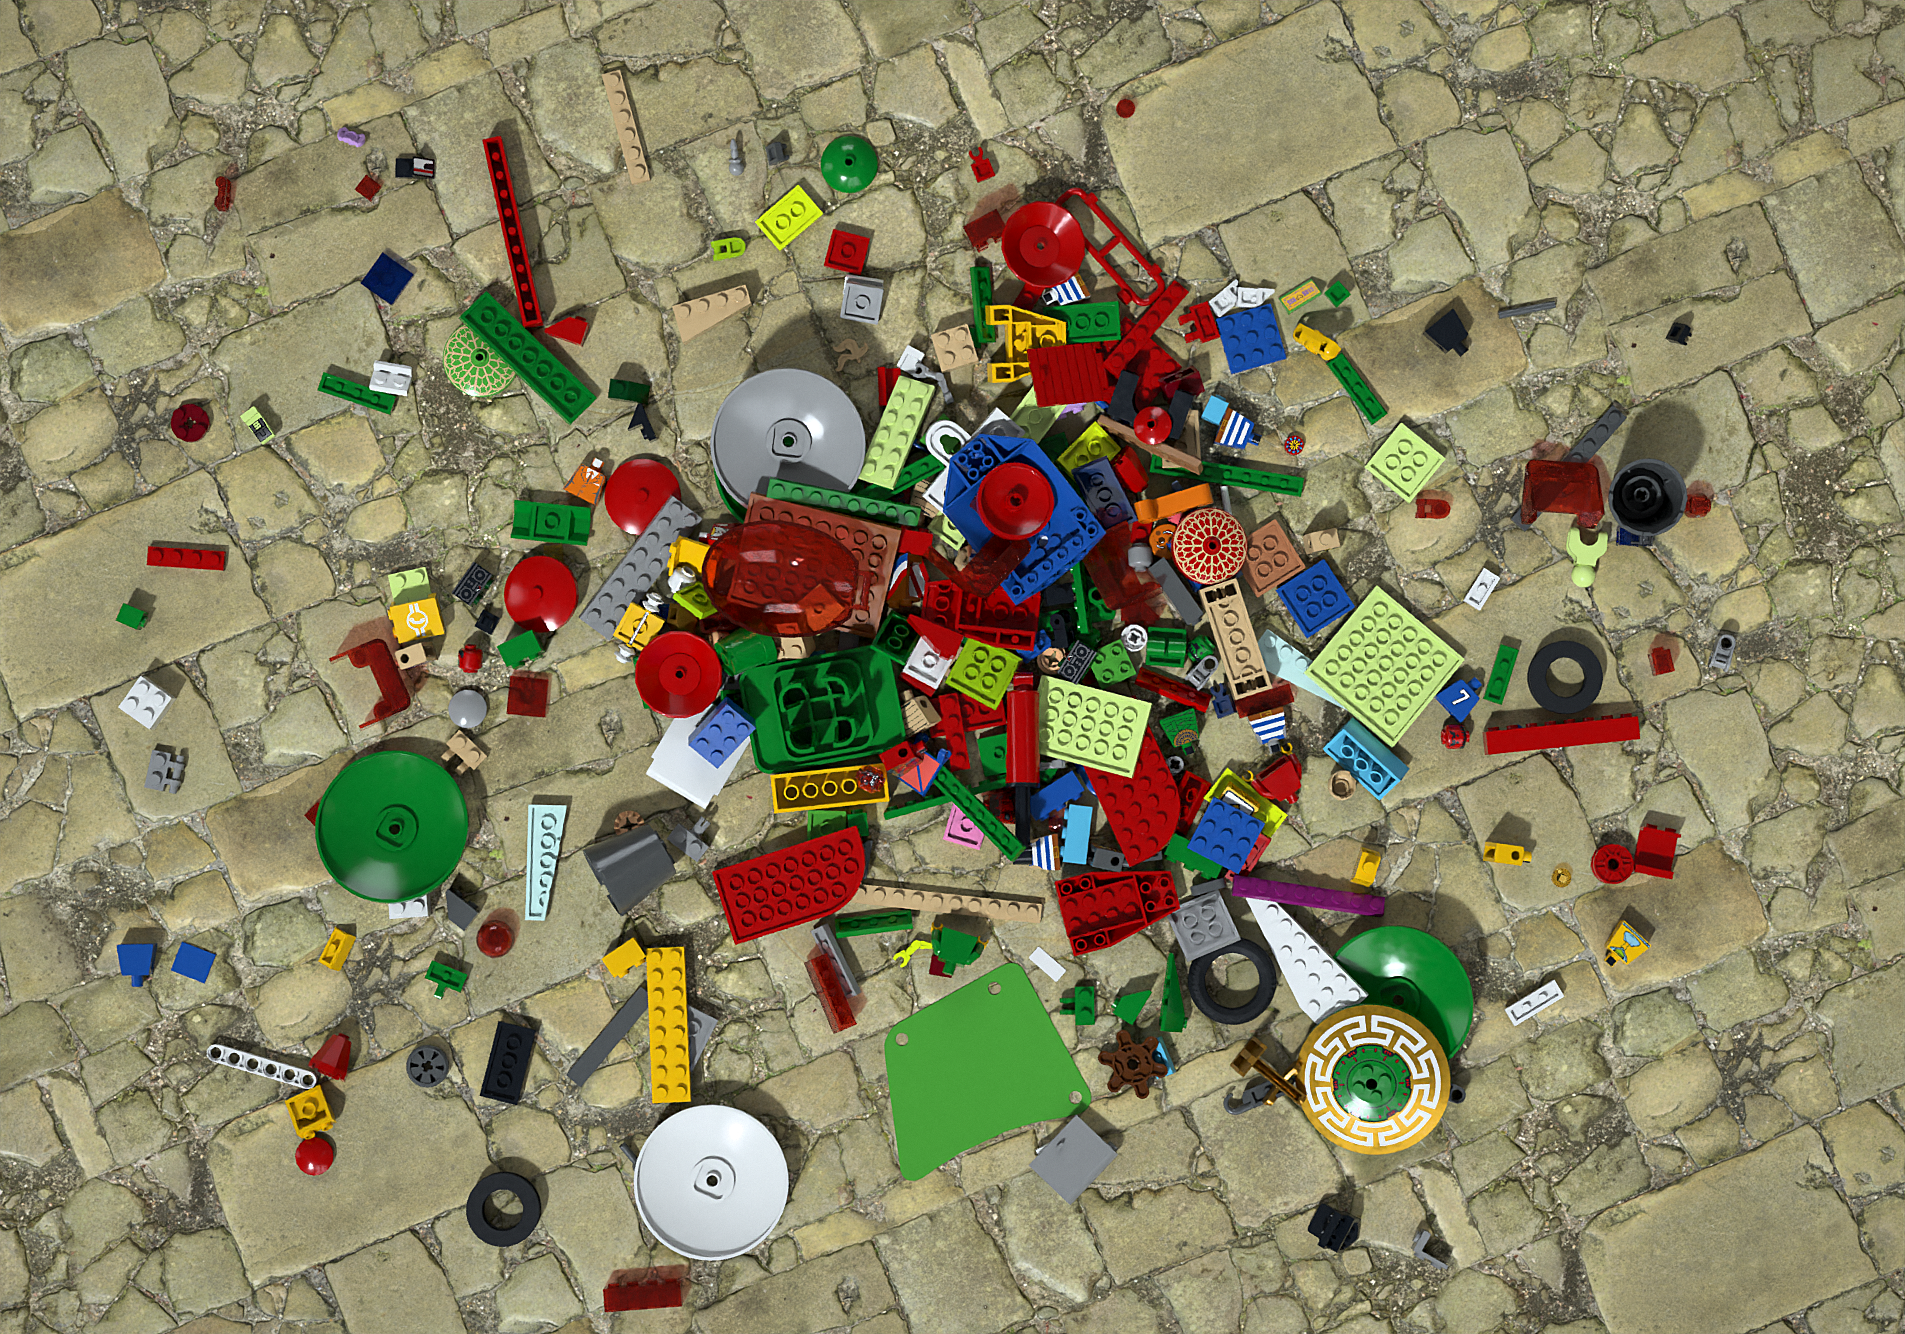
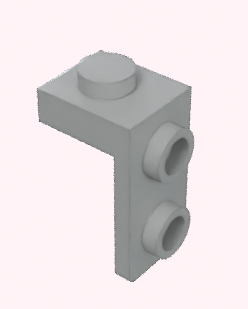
M1423 1228L1420 1232L1417 1231L1412 1239L1414 1243L1411 1249L1415 1251L1413 1255L1421 1260L1425 1258L1431 1260L1430 1264L1439 1270L1442 1267L1447 1269L1448 1265L1423 1251L1431 1234Z

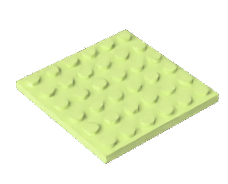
M1376 585L1305 670L1304 674L1389 746L1393 747L1465 659Z

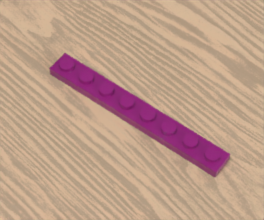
M1234 875L1232 896L1381 918L1384 916L1385 897Z

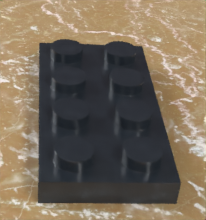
M498 1021L480 1096L518 1105L537 1030Z

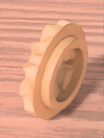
M1049 647L1037 656L1039 668L1047 674H1057L1060 669L1058 667L1059 663L1053 662L1048 667L1049 660L1044 655L1051 656L1056 651L1055 658L1058 659L1057 661H1061L1063 657H1066V651L1063 648Z
M624 811L619 814L614 821L616 834L620 835L629 831L628 829L621 828L627 824V818L630 820V823H637L632 829L645 825L642 816L635 811Z

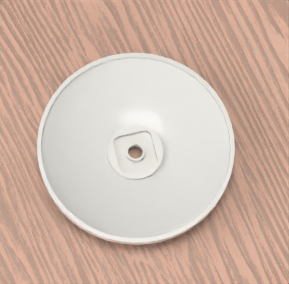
M725 1105L694 1106L667 1118L651 1133L644 1143L634 1172L636 1204L648 1229L661 1243L671 1250L699 1260L728 1259L741 1255L757 1246L770 1234L778 1223L788 1196L789 1174L787 1162L774 1135L752 1115ZM710 1175H714L718 1179V1183L715 1186H710L707 1183V1178Z

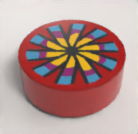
M1290 436L1284 443V449L1289 455H1298L1304 448L1303 440L1298 436Z

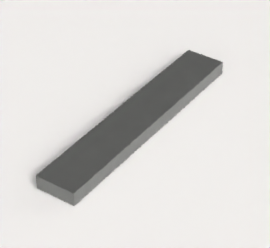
M642 986L636 991L566 1074L578 1086L582 1087L647 1010L648 991Z

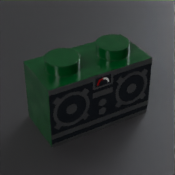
M473 562L451 593L469 606L473 607L474 604L477 606L483 598L481 594L484 590H489L493 585L494 575L478 563Z
M1082 639L1072 642L1068 649L1070 653L1067 658L1063 657L1058 664V667H1060L1058 673L1075 685L1082 682L1100 654L1099 650Z

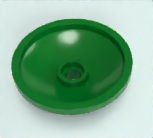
M855 136L837 138L825 148L822 154V175L828 185L839 192H860L872 183L877 174L878 161L876 153L871 145L861 138ZM848 159L853 162L850 166L845 164V161Z

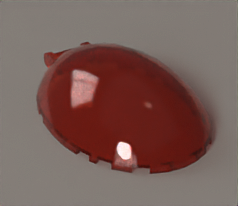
M760 520L731 528L720 535L710 546L704 557L701 571L704 591L707 593L711 604L720 614L724 615L733 624H737L748 631L782 638L811 637L826 633L849 620L854 609L869 611L868 600L871 578L874 577V572L859 570V562L852 552L834 537L810 526L782 520ZM859 576H864L860 604H856Z

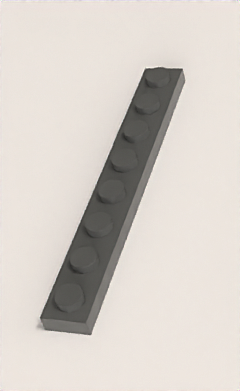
M1612 405L1510 520L1525 532L1627 417Z

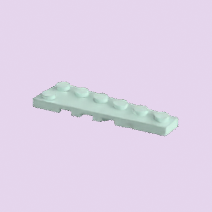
M1266 629L1257 642L1266 670L1345 709L1304 674L1313 661Z
M528 805L525 920L545 921L567 805Z

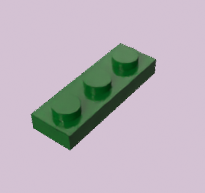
M1502 644L1499 645L1483 696L1484 700L1502 705L1519 652L1518 649Z

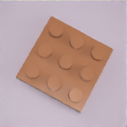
M1276 519L1246 537L1247 555L1240 570L1256 598L1306 568Z

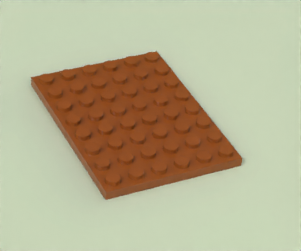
M752 491L726 602L780 616L796 615L797 613L792 607L822 582L847 610L843 616L828 628L875 639L902 529L813 506L768 498L765 494Z

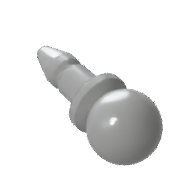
M731 139L730 149L732 158L729 159V171L732 175L739 176L744 171V165L741 162L742 158L738 157L737 143L735 139Z

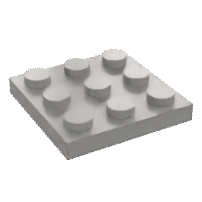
M1218 889L1181 904L1180 909L1167 916L1187 962L1241 940Z

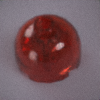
M490 920L484 923L476 935V944L480 952L490 958L505 956L511 951L515 942L513 930L506 922L501 920Z

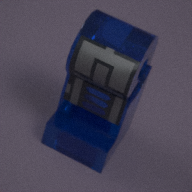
M1620 527L1616 529V546H1653V536L1636 535Z

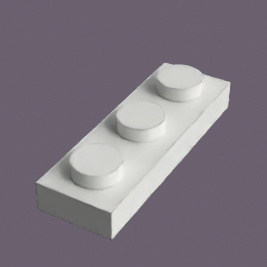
M1551 980L1504 1010L1512 1024L1516 1026L1563 998L1564 995L1555 980Z

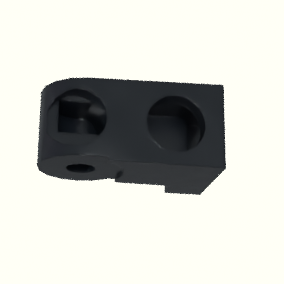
M1060 610L1051 615L1050 625L1053 628L1055 638L1051 641V647H1070L1072 642L1076 641L1071 614L1066 610Z

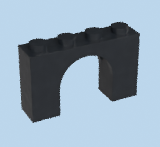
M1125 368L1121 370L1107 414L1111 415V419L1129 421L1128 424L1134 427V420L1139 413L1135 404V395L1142 377L1141 374ZM1180 388L1176 389L1167 412L1172 421V430L1167 439L1175 441V439L1179 440L1181 438L1196 394ZM1153 421L1149 422L1148 427H1154L1155 423Z

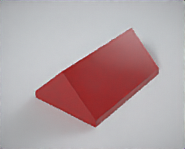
M1187 770L1184 771L1177 785L1181 797V815L1176 830L1185 835L1211 786V783Z

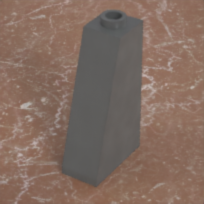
M1164 557L1147 569L1150 577L1187 626L1189 624L1195 626L1202 620L1200 616L1204 613Z

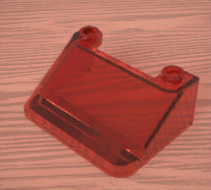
M1530 460L1525 467L1520 513L1521 523L1526 525L1533 524L1537 519V512L1576 514L1579 526L1594 529L1605 515L1597 467L1591 463Z
M1127 520L1105 530L1106 534L1082 559L1105 605L1110 610H1119L1152 599L1163 593L1160 583L1157 584L1150 581L1141 585L1133 568L1128 564V558L1122 549L1132 539Z

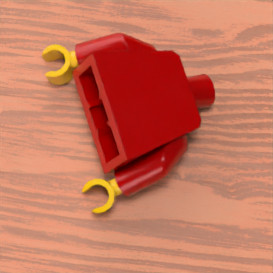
M1287 743L1290 750L1284 751L1281 746V753L1284 756L1255 776L1257 779H1254L1251 771H1248L1251 774L1249 780H1246L1243 776L1242 779L1245 782H1250V786L1262 797L1270 800L1277 799L1279 802L1287 799L1289 804H1293L1299 799L1295 791L1302 786L1300 783L1302 779V765L1295 753L1291 752L1292 745Z

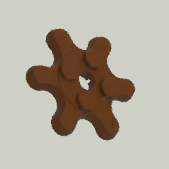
M1120 1030L1116 1035L1119 1043L1118 1050L1113 1053L1102 1051L1098 1055V1061L1102 1065L1110 1066L1114 1071V1075L1108 1081L1107 1087L1109 1091L1115 1093L1123 1085H1131L1135 1090L1136 1096L1140 1099H1145L1149 1095L1148 1078L1152 1076L1163 1078L1168 1073L1166 1065L1156 1063L1152 1058V1053L1158 1047L1159 1042L1156 1037L1149 1036L1143 1043L1136 1044L1131 1040L1130 1033L1127 1030ZM1135 1059L1138 1062V1068L1132 1069L1129 1066V1060Z

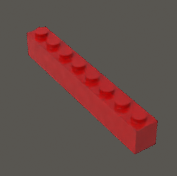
M1632 713L1620 714L1621 718L1613 719V715L1601 716L1602 720L1594 721V717L1582 718L1583 722L1576 723L1575 719L1563 720L1564 724L1557 725L1556 721L1544 722L1545 726L1529 723L1525 724L1526 728H1518V725L1506 726L1507 730H1499V727L1487 728L1488 732H1482L1485 755L1637 740L1640 739L1638 716L1632 717Z

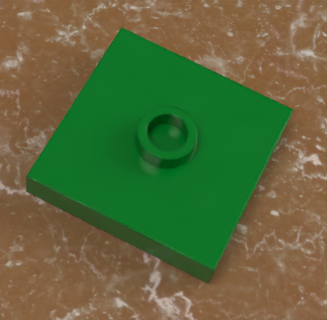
M1007 733L977 739L984 776L1006 773Z

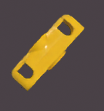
M1299 323L1293 331V339L1303 345L1313 354H1320L1324 360L1335 358L1341 351L1336 342L1327 338L1316 329L1313 330Z

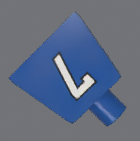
M1475 677L1467 684L1464 680L1459 679L1437 693L1434 698L1458 723H1461L1480 698L1476 695L1475 691L1482 684Z

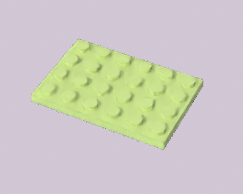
M1042 675L1038 687L1039 754L1133 778L1153 704Z

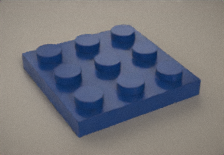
M1271 304L1215 319L1231 375L1287 359Z
M1324 559L1275 590L1306 639L1355 608Z
M1213 796L1187 848L1239 874L1265 822Z

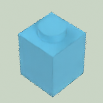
M1216 394L1215 397L1211 395L1201 418L1218 426L1229 403L1225 402L1226 399Z

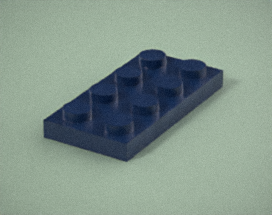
M1107 455L1071 470L1092 514L1106 533L1138 521L1137 514Z

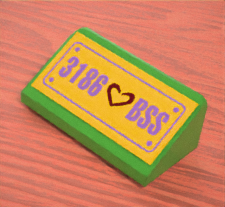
M1310 279L1280 297L1279 300L1289 315L1321 296L1322 292L1314 281Z

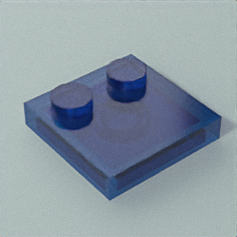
M382 252L361 281V284L393 306L415 275Z

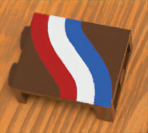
M910 553L896 555L884 603L888 604L889 608H900V605L912 606V603L920 602L919 597L909 595L910 566L922 564L923 556Z

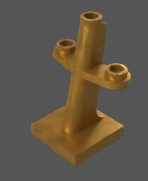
M1253 1036L1230 1064V1067L1242 1077L1253 1067L1274 1084L1262 1100L1264 1105L1272 1106L1277 1100L1276 1094L1279 1090L1298 1105H1302L1307 1096L1287 1081L1292 1075L1296 1076L1300 1072V1063L1294 1061L1280 1075L1259 1058L1268 1047Z

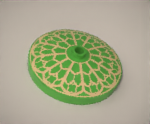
M465 324L456 329L446 342L443 351L444 370L450 382L461 392L473 397H490L501 393L514 381L517 374ZM480 354H482L483 360L478 361L477 356H480Z

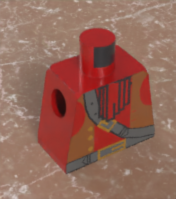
M923 740L915 745L904 741L883 752L879 757L887 772L900 778L923 762L920 754L927 751L928 748Z

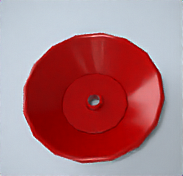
M1034 201L1020 206L1008 218L1002 232L1001 250L1007 267L1019 280L1033 287L1052 288L1066 283L1078 272L1085 257V237L1080 223L1068 209L1054 202ZM1038 243L1042 245V250L1037 248Z
M669 631L654 637L642 649L635 664V683L641 699L653 711L668 718H688L703 712L715 701L722 685V665L716 650L704 638L689 631ZM678 671L683 672L682 678L677 677L676 673Z

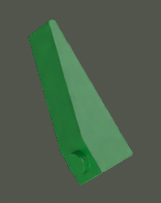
M1168 952L1158 1029L1160 1031L1182 1033L1183 1028L1186 1029L1188 1017H1184L1185 1012L1174 954Z

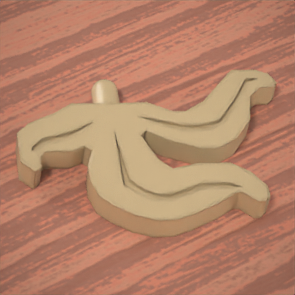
M845 339L838 347L834 346L833 350L840 353L848 349L852 353L839 356L838 368L835 371H842L847 360L856 359L857 363L860 364V357H863L869 349L867 343L864 342V346L858 349V344L855 340Z

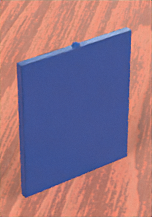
M182 942L171 971L205 984L216 955Z

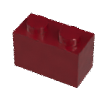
M1193 365L1158 380L1163 398L1169 405H1171L1177 388L1194 393L1196 397L1200 393L1205 392L1200 373Z

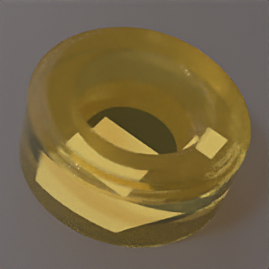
M1558 868L1553 871L1551 881L1557 887H1566L1571 882V874L1566 869Z

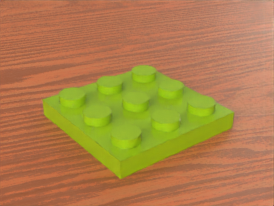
M968 638L944 683L996 710L1022 658L1003 648H995Z

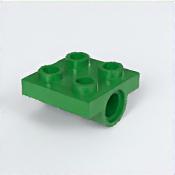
M1148 627L1145 665L1184 668L1187 630Z

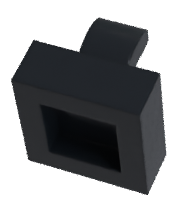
M1674 322L1665 339L1671 343L1686 346V337L1692 336V333L1689 332L1691 328L1686 324Z
M483 609L475 627L493 635L501 618Z

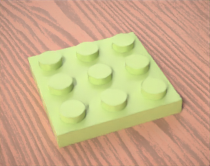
M1400 423L1364 468L1409 504L1446 458L1403 423Z

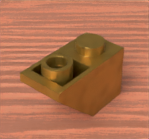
M670 603L667 624L671 631H689L695 634L699 618L680 604Z

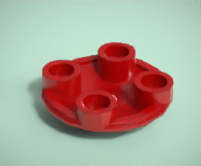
M313 1137L306 1139L296 1149V1164L301 1171L308 1175L323 1174L333 1163V1147L322 1138Z

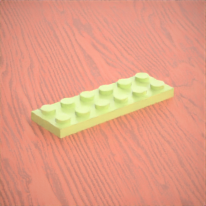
M899 375L864 458L858 479L894 490L936 390L935 386Z

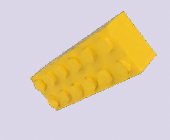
M883 763L770 775L774 814L890 801L887 770ZM867 770H869L868 772H872L873 774L872 776L868 777L867 775H864L865 773L862 772H866ZM873 775H878L879 778L875 780L876 783H874L873 788V786L869 785V782L872 780ZM864 779L868 780V785L864 784Z

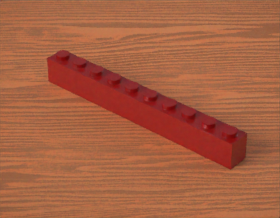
M502 136L483 139L482 142L523 327L529 329L543 326L545 324L504 139Z

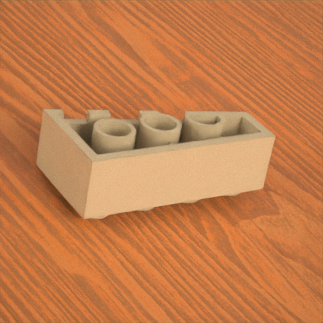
M745 284L672 306L683 344L690 343L714 327L751 307L752 303Z

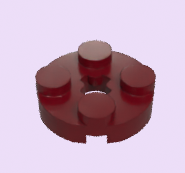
M195 404L182 405L173 412L171 429L177 438L185 442L194 443L202 440L210 429L209 415L203 408ZM189 418L195 421L191 429L186 425Z

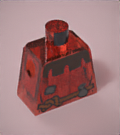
M1008 788L983 795V804L1003 824L1015 825V789Z

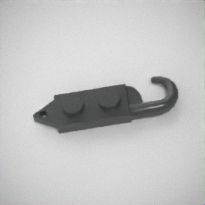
M1289 1078L1287 1081L1289 1082L1292 1079L1293 1082L1291 1084L1293 1085L1295 1078ZM1268 1080L1247 1089L1242 1095L1243 1105L1236 1108L1229 1106V1099L1233 1094H1228L1223 1102L1225 1110L1229 1114L1239 1115L1263 1105V1098L1274 1084ZM1279 1090L1276 1097L1279 1098L1286 1094Z

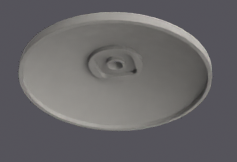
M793 367L765 370L738 384L720 405L713 422L710 440L713 466L720 482L727 492L745 508H748L752 491L766 495L770 477L850 492L860 475L866 447L865 431L860 414L843 389L830 379L816 372ZM786 436L794 439V443L791 446L784 444L783 439Z

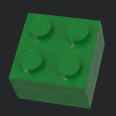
M534 630L525 632L497 646L506 667L515 670L525 666L524 662L528 660L533 662L542 658V653L546 652L537 632Z

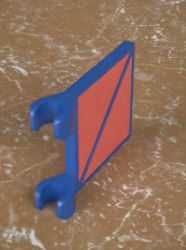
M919 732L916 735L914 745L921 740L926 744L929 736ZM942 748L938 752L937 758L925 751L920 754L923 762L898 779L922 796H925L943 764L952 755L951 751Z

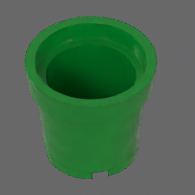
M756 617L750 618L743 623L742 627L719 640L714 645L719 659L722 658L724 662L722 667L729 676L737 675L759 665H768L777 661V650L768 629Z

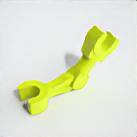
M915 940L906 950L897 953L893 959L896 960L898 957H903L904 962L900 966L904 967L917 949H933L932 944L926 941Z

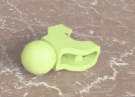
M1571 527L1569 529L1566 550L1574 560L1573 566L1575 567L1572 570L1571 577L1577 586L1588 587L1594 582L1596 576L1593 568L1596 566V560L1607 550L1608 533L1606 531L1597 533L1594 545L1587 546L1581 542L1578 528Z

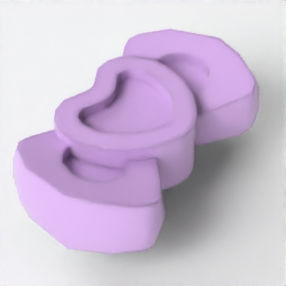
M346 127L338 130L337 138L339 141H344L356 147H361L365 144L364 134H356V132L349 131Z

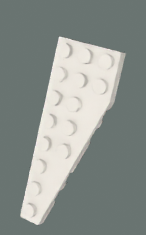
M1246 898L1300 1008L1316 1024L1339 1009L1360 1004L1369 995L1279 902Z

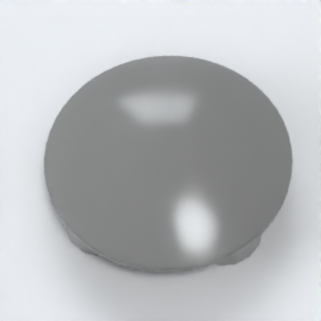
M460 691L450 700L448 707L450 718L460 727H476L486 716L487 703L476 691Z

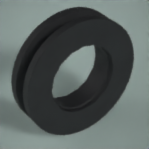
M1558 641L1546 645L1535 654L1528 668L1527 682L1530 693L1540 706L1554 713L1569 714L1579 712L1594 702L1602 687L1603 672L1598 658L1588 647L1574 641ZM1563 657L1576 661L1584 674L1583 685L1579 692L1570 697L1556 695L1550 690L1546 681V673L1550 664Z
M506 1171L496 1172L483 1178L472 1189L466 1205L467 1221L473 1233L483 1242L497 1247L513 1246L525 1240L536 1228L541 1216V1200L534 1185L522 1175ZM509 1190L521 1199L523 1215L515 1226L498 1228L487 1220L484 1212L485 1202L492 1192Z

